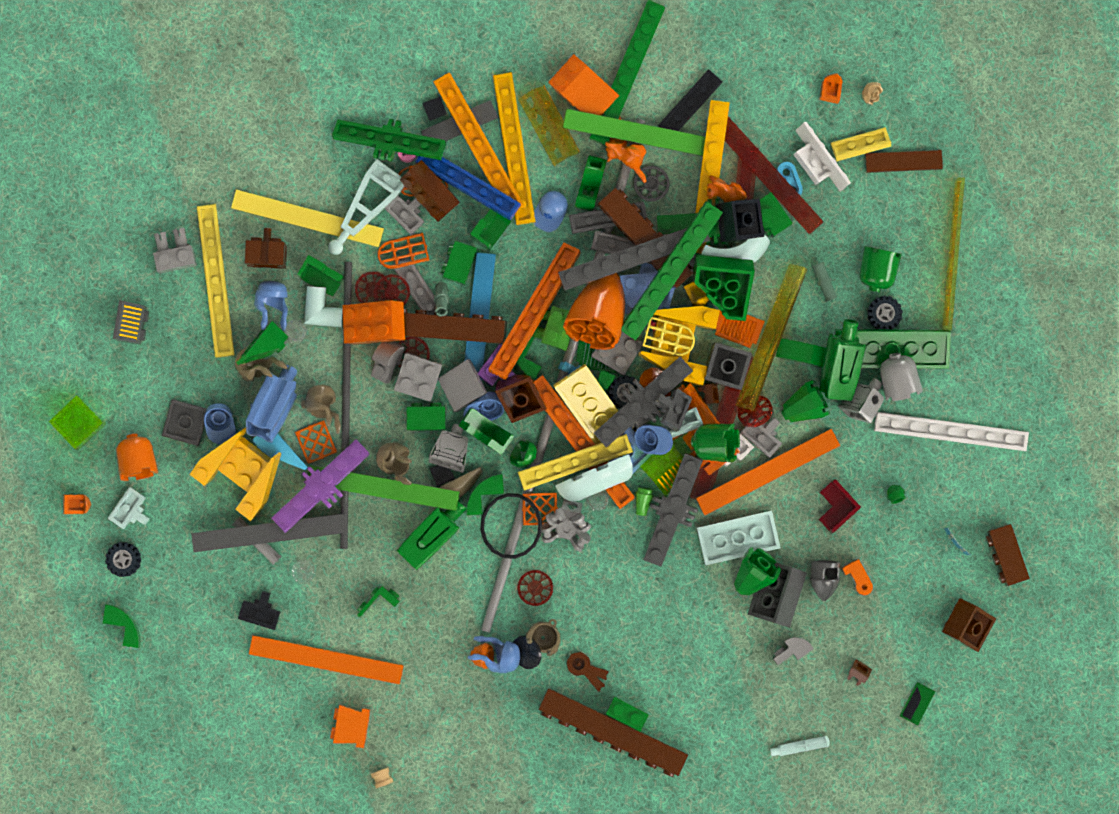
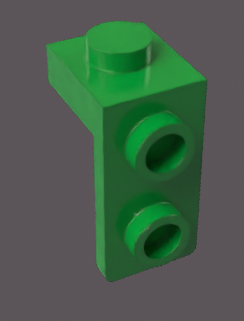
M384 586L381 588L376 587L370 594L372 598L369 602L366 603L364 601L357 609L359 611L357 616L361 618L380 595L396 607L400 602L397 599L399 595L393 589L388 591Z

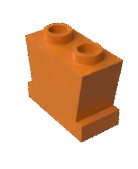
M341 704L339 708H335L333 719L337 720L336 727H332L330 739H334L333 743H356V747L364 748L371 709L362 708V711Z

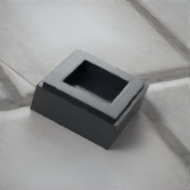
M441 97L422 103L429 122L447 115Z
M439 465L430 468L437 486L455 479L449 468Z

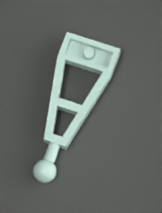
M376 159L362 180L341 225L343 232L337 240H332L328 245V250L333 255L340 254L343 251V243L348 236L352 235L354 237L384 210L405 187L400 181L402 177L378 159ZM370 179L391 193L372 212L359 203ZM357 208L366 217L357 226L351 228L348 225Z

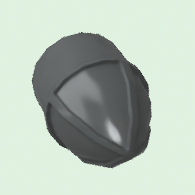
M811 561V584L822 601L829 599L838 587L840 581V562Z

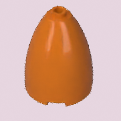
M618 273L588 283L575 299L563 325L566 334L576 342L581 340L591 344L590 348L598 350L613 349L619 342L625 319V294Z

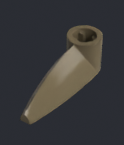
M479 467L438 488L460 492V498L475 484L482 473V469Z

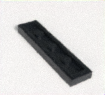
M708 69L661 121L658 127L679 131L723 81Z

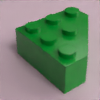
M696 254L693 268L694 283L705 292L707 298L720 309L726 319L746 321L755 273L753 260Z

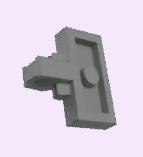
M397 195L384 208L410 235H413L425 223L418 216L421 212L418 208L422 204L416 198L412 202L409 199L405 202Z
M753 418L741 432L769 458L782 445L774 437L777 434L774 429L780 424L776 418H773L769 424L764 422L762 425Z

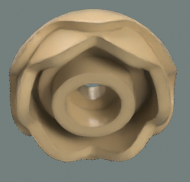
M871 82L864 87L862 97L866 104L873 105L874 102L879 100V94L883 92L881 84Z

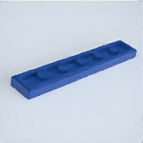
M418 156L415 160V164L422 160L439 179L510 221L521 206L518 201L444 157L441 160Z

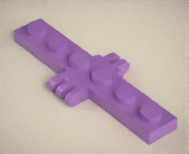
M355 440L321 472L318 469L314 471L309 466L307 470L311 475L308 476L305 472L301 474L306 479L304 481L306 486L271 519L286 533L320 500L328 508L332 507L327 500L330 498L336 503L337 499L333 495L336 493L339 498L343 496L335 486L366 459L370 453Z

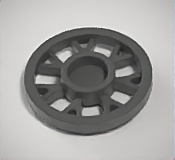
M657 166L642 168V172L645 171L648 177L644 187L637 188V182L642 181L637 180L639 176L636 174L634 189L637 195L648 202L662 199L669 190L670 181L668 175ZM651 169L657 170L656 177L650 175ZM664 175L666 180L659 182L658 177ZM659 185L666 187L665 192L658 190ZM644 189L649 191L646 197L641 194ZM657 191L658 197L652 198L651 192Z

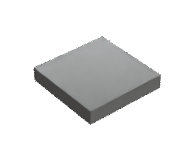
M467 359L438 378L454 412L460 411L487 393L470 359Z

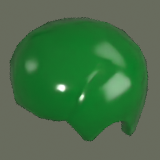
M528 440L526 442L519 441L511 452L510 464L521 469L532 465L537 457L536 446ZM520 451H526L524 459L521 458Z

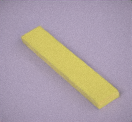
M627 434L619 436L607 448L603 443H599L517 473L523 490H527L632 453L633 451Z

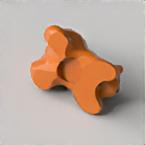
M611 139V142H606L607 162L613 159L621 160L626 166L634 170L643 183H646V176L640 169L646 154L645 147L639 143L627 146L619 139Z
M713 175L709 176L712 183L707 184L706 196L708 199L720 197L724 202L747 198L746 192L739 184L731 182L730 185H727L724 180Z

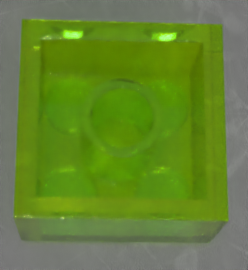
M78 395L48 421L75 450H80L106 425Z

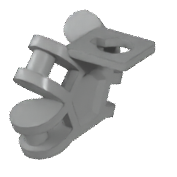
M564 499L562 508L556 509L554 514H546L547 522L542 524L541 530L543 533L542 541L550 543L556 538L570 540L575 550L581 552L584 549V544H588L591 540L587 533L591 525L589 522L584 521L585 516L581 513L583 503ZM567 505H574L577 508H574V510L569 509L570 507H568Z

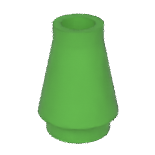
M638 487V490L635 491L636 515L647 516L654 494H652L653 489Z

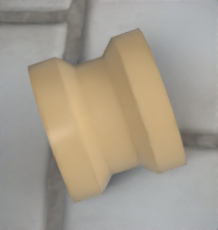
M388 767L370 774L375 780V788L394 782L389 776Z

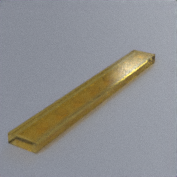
M958 177L955 180L942 330L950 331L953 324L965 185V178Z
M793 264L788 266L737 400L736 406L739 408L754 411L806 275L807 268Z

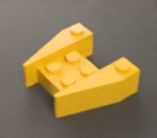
M704 306L656 310L653 317L682 324L688 327L694 334L696 327L709 330L716 329L720 310ZM656 320L655 327L663 328L664 322ZM667 323L666 330L676 332L679 331V326ZM682 328L681 334L691 336L687 329ZM654 330L653 337L660 338L661 331ZM664 333L663 340L676 342V335ZM682 337L679 339L678 344L691 347L692 340ZM652 340L651 346L657 348L659 342ZM663 343L660 349L673 352L674 346ZM679 347L676 353L682 354L688 350ZM651 348L649 352H638L640 357L663 371L681 357L693 370L682 382L698 386L704 384L707 366L688 362L690 352L682 356H673Z
M245 427L201 458L189 475L205 486L220 471L247 492L235 510L251 521L259 514L268 501L281 453L278 452L270 458L243 437L246 433Z

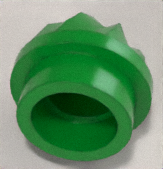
M891 485L887 490V499L891 501V504L902 502L906 498L904 495L905 490L900 485Z

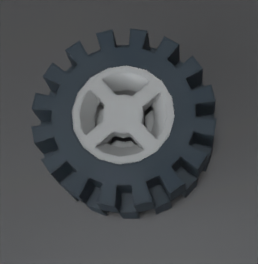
M882 296L876 298L869 305L867 318L875 329H893L902 320L903 310H901V304L896 299H893L891 296Z
M628 375L620 376L611 384L609 398L616 408L621 409L629 402L621 391L625 389L630 394L631 391L627 387L628 384L634 389L637 388L633 383L635 377Z
M119 542L108 549V553L105 556V564H107L108 570L116 576H131L140 567L141 554L133 544Z

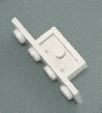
M804 122L795 131L806 146L793 155L815 185L830 177L841 192L851 182L838 166L836 160L827 151L825 145L816 136L814 130L807 122Z

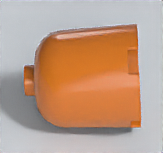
M130 434L118 444L116 454L121 481H129L128 477H136V480L153 477L154 473H158L153 446L147 438L138 437V434Z

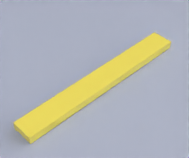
M240 190L235 192L232 209L337 237L343 232L341 225L345 218ZM350 220L348 226L354 228L360 222ZM367 224L354 237L349 235L347 239L379 247L384 228Z
M216 204L197 206L215 358L234 356Z

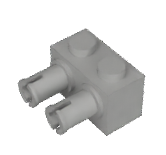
M179 228V231L177 229L173 230L176 243L174 249L168 247L166 232L154 234L158 251L153 253L159 274L197 266L194 249L190 244H187L185 228Z

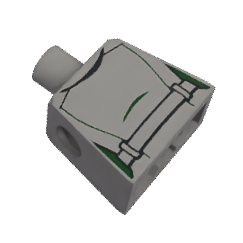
M875 378L872 379L869 385L857 384L853 400H843L838 407L852 419L871 423L884 401V397L878 392L883 384Z
M453 424L451 432L445 430L441 432L430 453L429 463L463 473L468 438L462 436L463 429L458 426L459 424Z

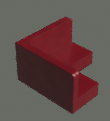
M836 479L832 480L819 492L832 506L818 519L831 534L861 508Z

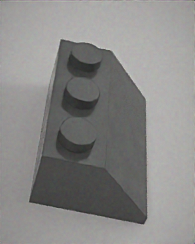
M775 563V567L779 566L781 569L779 577L774 583L754 593L747 615L790 628L807 572Z

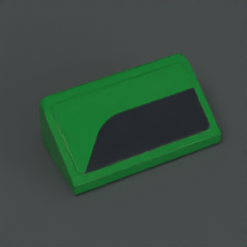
M917 682L900 717L918 726L936 691Z

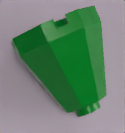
M815 380L805 383L782 405L783 409L781 412L785 420L789 419L790 422L823 418L831 414L830 411H825L828 405L819 387L813 386L816 383Z
M749 548L744 555L734 582L736 591L741 595H751L774 583L779 577L781 569L779 566L775 567L776 560L762 549L757 548L753 551L754 548Z

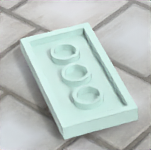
M772 511L697 528L705 565L744 557L749 548H754L753 551L759 548L765 552L781 548Z

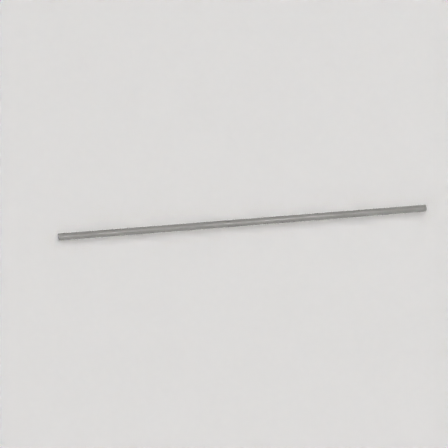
M636 118L635 123L645 124V120ZM624 163L622 164L615 187L617 190L621 189L623 191L631 168ZM613 227L605 228L602 232L611 234ZM596 251L593 260L604 257L605 253ZM570 338L562 362L572 364L579 341L576 342ZM560 370L556 383L566 377L568 373ZM554 388V391L557 393V395H558V396L560 397V399H561V396L558 394V392H557L556 389ZM546 414L537 443V457L530 468L542 463L554 424L548 414ZM534 487L523 490L522 494L533 493ZM520 499L504 554L514 555L523 526L522 499ZM525 501V506L528 507L529 503ZM502 558L481 627L482 631L489 633L491 631L512 559Z

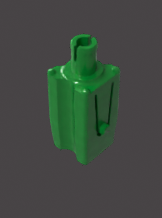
M844 319L841 335L837 336L830 333L828 336L819 390L825 393L827 399L853 400L866 348L865 344L859 343V339L856 336L858 327L856 320Z
M459 501L457 511L446 509L443 512L439 507L435 508L396 551L414 569L418 570L459 530V526H457L455 521L463 514L466 508Z

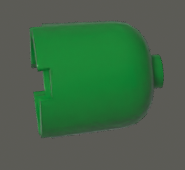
M864 246L859 273L861 282L869 286V290L880 292V289L891 288L896 279L902 254Z
M704 424L699 426L691 438V445L696 455L702 460L734 462L737 459V455H734L735 450L740 448L739 430L734 429L735 424Z

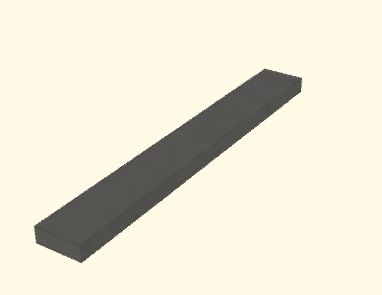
M345 514L300 519L286 533L276 523L197 532L191 533L193 551L202 552L348 533Z

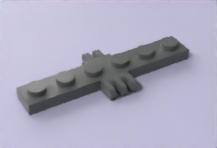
M679 357L645 388L634 379L633 383L637 388L634 389L628 384L627 387L631 393L628 394L625 389L621 391L629 402L594 432L595 436L607 448L642 416L646 420L650 418L655 423L657 420L653 416L654 413L659 418L663 416L658 410L659 408L653 404L655 396L660 394L666 396L690 375L693 370Z
M685 453L668 497L664 495L661 498L653 497L652 500L658 502L659 505L651 503L650 508L655 509L656 514L660 515L643 560L661 567L678 523L688 527L692 526L693 523L687 521L686 518L694 520L695 516L690 514L689 511L697 513L698 509L686 503L703 462L702 459Z

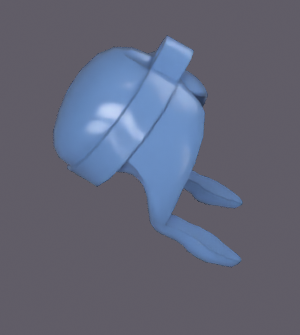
M264 281L260 283L258 290H256L254 305L255 308L262 312V330L268 324V312L264 303L282 312L280 325L282 331L286 329L288 308L285 298H287V289L280 282Z
M474 637V640L478 642H491L494 645L498 663L491 661L485 655L479 654L470 655L468 659L483 660L490 671L497 673L512 672L518 667L520 650L516 644L510 641L503 643L494 637Z

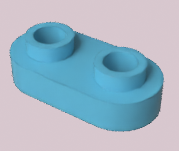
M781 163L777 168V177L783 194L786 198L795 200L800 197L803 190L798 173L792 163ZM784 169L789 170L790 174L788 176L783 174ZM790 187H794L796 189V192L794 194L789 192Z

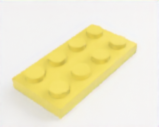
M584 364L553 386L596 445L602 442L595 436L594 432L619 410L587 365Z

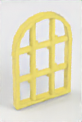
M651 317L645 331L646 334L642 346L669 353L673 356H682L688 354L693 349L695 337L693 332L682 324ZM651 320L664 322L663 328L651 326ZM667 323L679 326V331L666 330ZM649 328L661 331L660 338L648 336ZM682 328L687 329L691 336L681 334ZM664 333L676 335V342L663 340ZM683 337L692 340L691 347L678 344L679 339ZM646 339L658 341V347L645 345ZM665 343L674 346L673 352L660 349L661 344ZM679 347L688 350L682 354L676 353Z

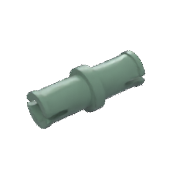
M824 262L812 266L818 279L817 284L821 287L826 299L825 301L837 298L831 283L832 278H829Z
M443 282L436 284V295L434 296L435 312L438 316H445L448 313V287Z

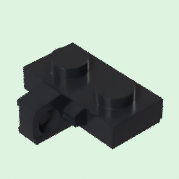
M262 591L260 600L255 599L254 603L243 600L238 619L275 630L281 611L271 609L272 604L268 603L271 593Z

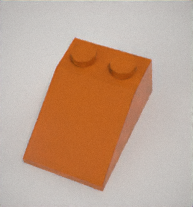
M574 54L548 82L559 95L580 112L601 116L619 97L607 83Z

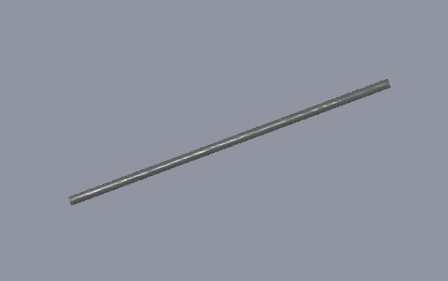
M344 262V305H350L352 299V262ZM344 332L342 452L349 446L351 344H344ZM341 490L343 494L341 497V514L346 516L348 531L349 492ZM348 533L340 534V549H348Z

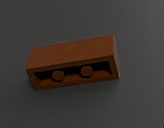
M422 160L400 179L404 186L437 222L460 203Z
M1008 524L987 531L988 536H985L986 542L989 547L993 548L994 554H992V559L995 566H999L1000 572L998 577L1001 584L1005 583V586H1010L1030 579L1012 525Z

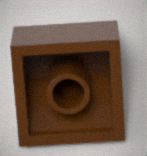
M513 375L506 380L503 379L497 382L495 392L511 423L547 409L530 375Z
M959 598L942 632L979 652L996 618L978 606Z

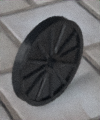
M522 635L513 641L520 650L519 665L525 669H533L541 662V650L534 639H532L533 642L531 644H528L526 635Z

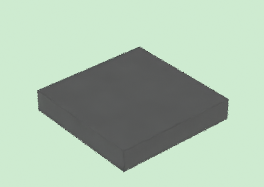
M172 399L162 436L199 446L205 427L204 413L207 408Z

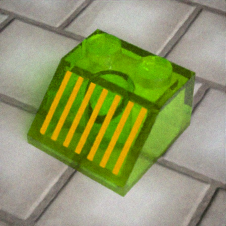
M672 445L668 453L663 455L654 454L640 468L666 496L671 490L683 456Z

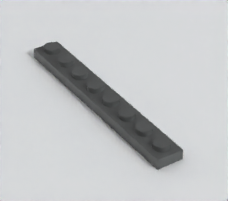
M687 228L558 272L564 291L669 255ZM708 235L703 241V243L710 241Z

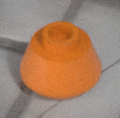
M489 643L478 645L471 651L470 655H485L491 661H494V650ZM471 660L476 666L488 669L485 661Z

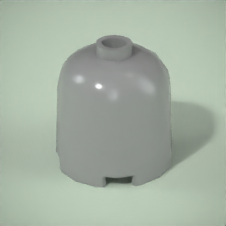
M894 353L889 355V359L881 364L880 374L886 400L889 397H892V401L911 398V393L916 392L919 395L923 392L916 364L911 357Z

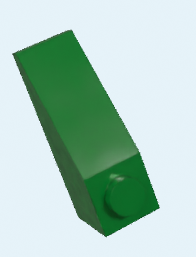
M271 321L264 330L258 333L236 363L241 365L271 356L274 352L279 353L286 346L284 342L289 336Z

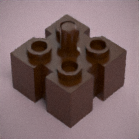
M264 228L263 240L259 237H251V240H246L245 264L248 267L286 269L287 245L281 241L282 239L271 238V228Z

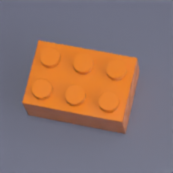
M389 300L342 305L344 344L357 345L405 340L404 302Z

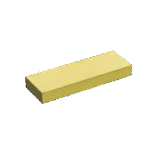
M886 127L831 142L836 162L891 147Z

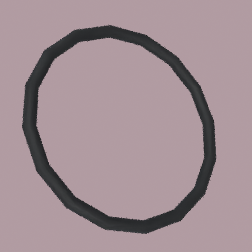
M506 493L496 497L486 506L481 517L480 531L484 543L492 553L502 558L516 559L527 555L536 546L541 536L542 520L539 510L530 499L521 494ZM506 497H517L528 502L534 509L538 520V532L533 544L524 552L516 555L502 554L495 550L487 541L484 531L485 517L490 507L498 500Z

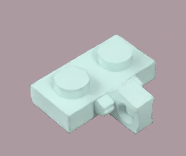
M129 487L108 519L122 529H125L130 521L135 523L138 520L143 525H146L149 518L142 514L144 509L140 507L146 497Z

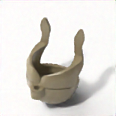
M247 347L242 349L235 359L236 370L247 382L254 381V377L259 378L263 375L273 377L269 371L273 363L287 369L284 362L273 356L268 359L262 358L238 365L236 361Z
M327 385L311 387L306 394L305 400L301 401V408L306 409L317 418H326L327 427L330 426L332 418H335L336 433H340L339 415L330 410V405L336 401L334 390Z
M395 442L382 445L376 454V463L380 470L387 474H395V480L405 485L412 484L407 478L403 477L409 469V463L412 462L407 457L410 453L409 449Z
M551 619L549 622L533 624L526 633L527 643L531 644L533 642L532 639H534L539 645L541 653H547L548 656L555 654L561 641L560 633L556 628L557 621Z

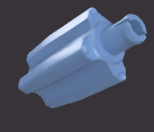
M286 365L287 369L282 368L279 377L273 374V377L266 376L254 402L250 405L251 409L246 419V433L248 435L261 437L270 443L273 442L297 398V394L294 392L296 382L293 381L297 375V370L294 367Z

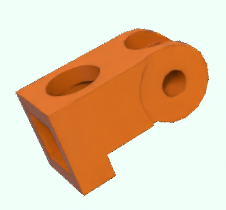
M859 559L841 568L844 575L850 574L858 594L868 595L872 592V582Z

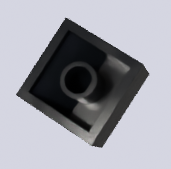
M760 199L716 204V208L723 212L718 219L721 242L765 237Z

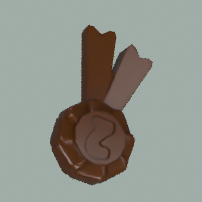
M582 652L570 655L567 660L569 672L576 676L585 675L595 689L600 692L601 688L605 687V684L597 676L607 680L606 675L609 671L591 666L589 657Z

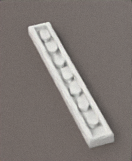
M877 412L874 431L1019 451H1027L1029 432L882 412Z

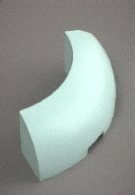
M767 236L748 239L743 244L728 249L713 248L705 245L701 255L753 260L754 263L765 253L770 240Z
M623 456L597 469L594 468L555 485L556 489L564 499L575 502L628 481L633 472L630 456Z

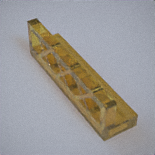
M545 85L532 89L518 99L554 166L580 153L569 130L562 128L563 119ZM529 97L534 102L533 108L529 107L526 101ZM537 114L541 115L543 119L542 125L536 120ZM546 131L550 132L552 136L551 141H548L545 137ZM555 148H558L562 154L558 159L554 153Z

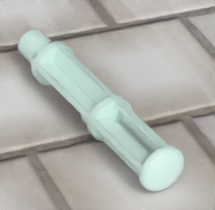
M827 736L778 745L776 748H771L770 752L771 756H784L829 747L830 741Z

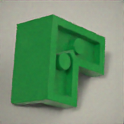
M490 209L486 216L480 219L470 233V236L474 241L490 251L511 221Z
M310 255L307 256L297 274L301 280L314 287H325L326 294L332 297L344 279L343 275Z
M473 408L469 409L458 425L481 443L501 455L514 437V435L497 426Z

